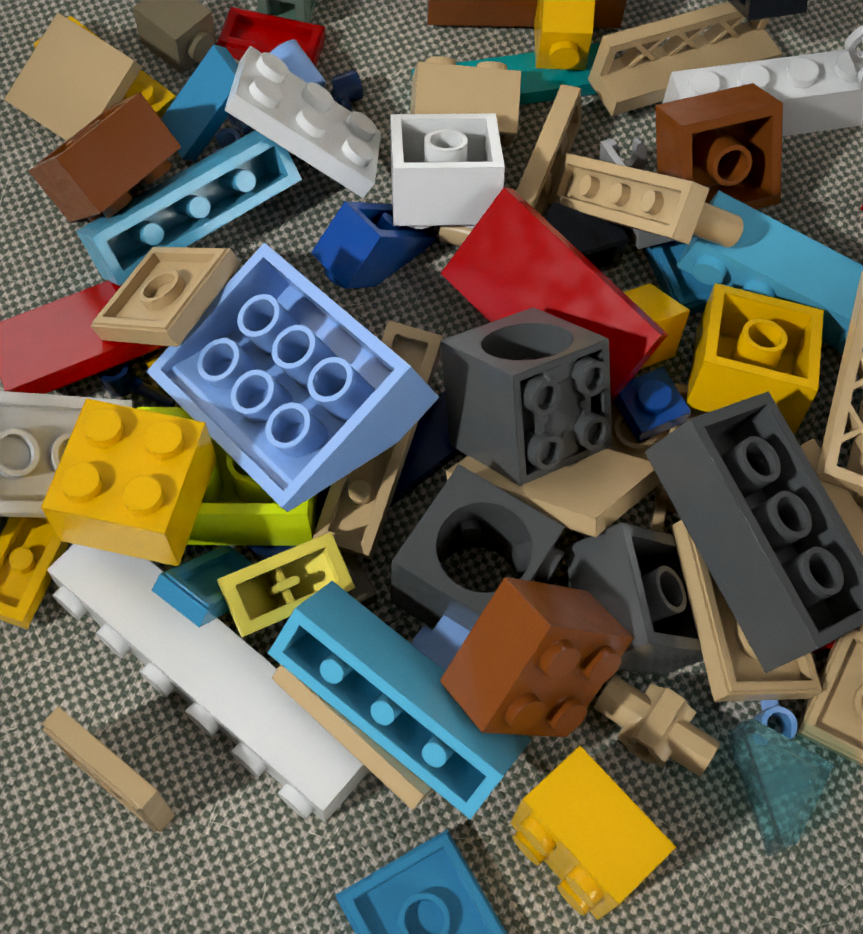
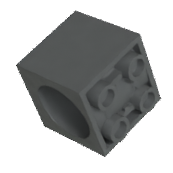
M532 307L440 340L450 446L467 456L469 455L521 486L612 446L609 338Z
M458 464L392 560L390 602L433 629L442 616L445 615L471 631L495 592H475L461 587L448 577L444 565H440L441 561L449 554L463 548H486L500 554L512 565L516 579L553 585L558 576L556 571L566 552L558 548L565 526Z

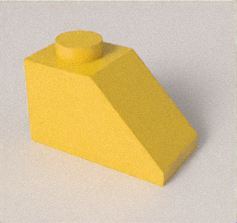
M595 0L537 1L534 20L536 68L585 70L593 36Z

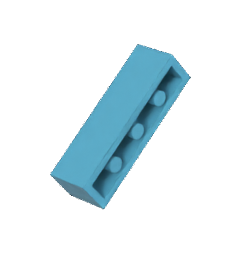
M254 130L135 197L111 217L106 218L103 215L80 228L76 233L102 278L120 286L152 247H187L296 184L302 178L289 151Z
M718 191L709 204L742 218L744 227L739 241L732 247L726 248L693 235L690 244H686L676 267L692 274L695 279L707 285L714 286L715 283L824 310L822 342L837 349L843 355L863 265L737 199Z
M333 581L294 609L268 652L272 658L469 819L477 812L531 741L526 735L482 733L439 681L445 670Z

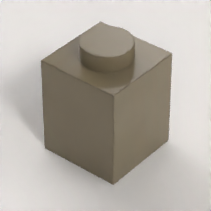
M142 0L133 7L140 42L181 74L195 63L202 61L213 44L217 45L212 11L198 0Z

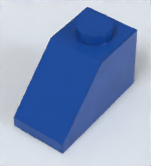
M344 201L311 251V254L325 267L324 273L327 278L339 287L345 289L376 287L430 247L436 237L427 228L414 229L408 226H393L392 204Z

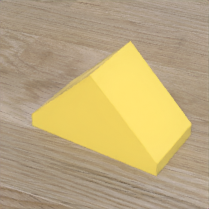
M332 532L217 580L241 638L290 617L298 605L331 581L346 592L355 588Z

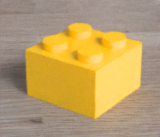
M715 283L696 330L686 397L688 407L711 412L769 391L792 433L796 434L819 388L824 310Z
M86 398L41 506L60 541L179 567L217 461L206 423Z
M581 746L576 748L522 799L510 822L517 831L512 838L522 853L537 866L544 861L562 880L557 885V889L568 904L582 916H585L590 911L597 920L618 906L676 848Z

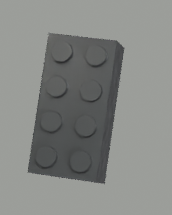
M769 391L693 417L645 451L765 673L815 651L863 625V555Z

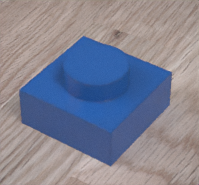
M664 366L630 380L613 400L637 442L685 423L691 413Z

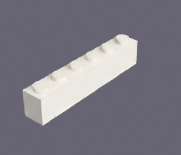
M73 544L47 569L59 588L53 594V597L67 612L77 620H80L85 614L89 615L101 626L96 635L119 657L123 658L129 651L146 665L140 671V674L165 697L173 690L190 704L185 710L186 715L209 736L213 737L220 730L235 743L236 746L231 751V754L254 776L259 777L264 771H267L283 786L277 793L278 796L302 818L306 819L313 812L322 821L326 822L370 771L274 682L272 677L277 668L222 621L216 618L199 628L151 591L160 573L163 571L150 560Z

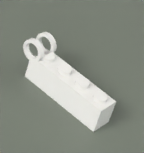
M863 25L848 36L844 44V50L671 72L662 103L754 83L783 102L782 136L862 126L863 50H856V47L863 41Z

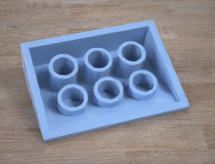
M265 243L221 289L178 347L169 346L146 371L194 420L205 422L209 435L287 512L398 443L439 398L408 363Z

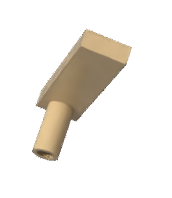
M561 84L516 190L542 217H544L549 203L547 202L564 153H570L582 123L581 88ZM440 225L439 240L444 243L461 246L473 228H466L461 225Z
M564 153L547 202L552 204L555 201L598 219L688 245L694 235L729 248L739 241L744 227L740 216L705 202L710 189L708 187L685 179Z
M388 320L381 341L408 363L429 386L431 385L441 355L440 340L444 339L443 336ZM418 421L398 443L330 486L313 539L332 532L339 550L372 560Z

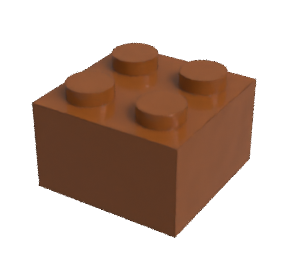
M754 83L655 105L658 174L693 181L710 188L705 200L708 204L718 191L754 209L781 203L783 102Z
M141 92L106 109L28 170V172L69 222L88 218L90 222H93L103 215L109 218L124 208L133 199L128 190L131 191L144 182L146 185H149L172 168V164L168 158L179 150L181 145Z
M504 577L439 681L482 733L568 737L570 732L574 731L584 721L587 707L603 683L610 679L619 669L621 657L634 637L586 590Z

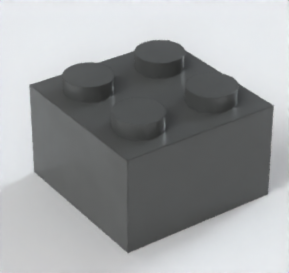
M620 522L605 529L597 537L589 536L563 548L564 552H566L565 559L568 568L567 582L569 588L588 591L634 637L621 657V664L618 670L663 675L704 660L674 535Z

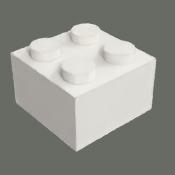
M496 113L391 114L393 226L425 229L432 225H461L466 228H474L504 187L505 165Z

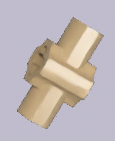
M614 674L593 709L623 727L617 739L627 747L630 753L646 763H652L661 768L667 759L670 758L698 777H701L721 744L720 741L690 723L696 711L689 706L684 697L668 687L663 688L651 683L647 691L643 693Z

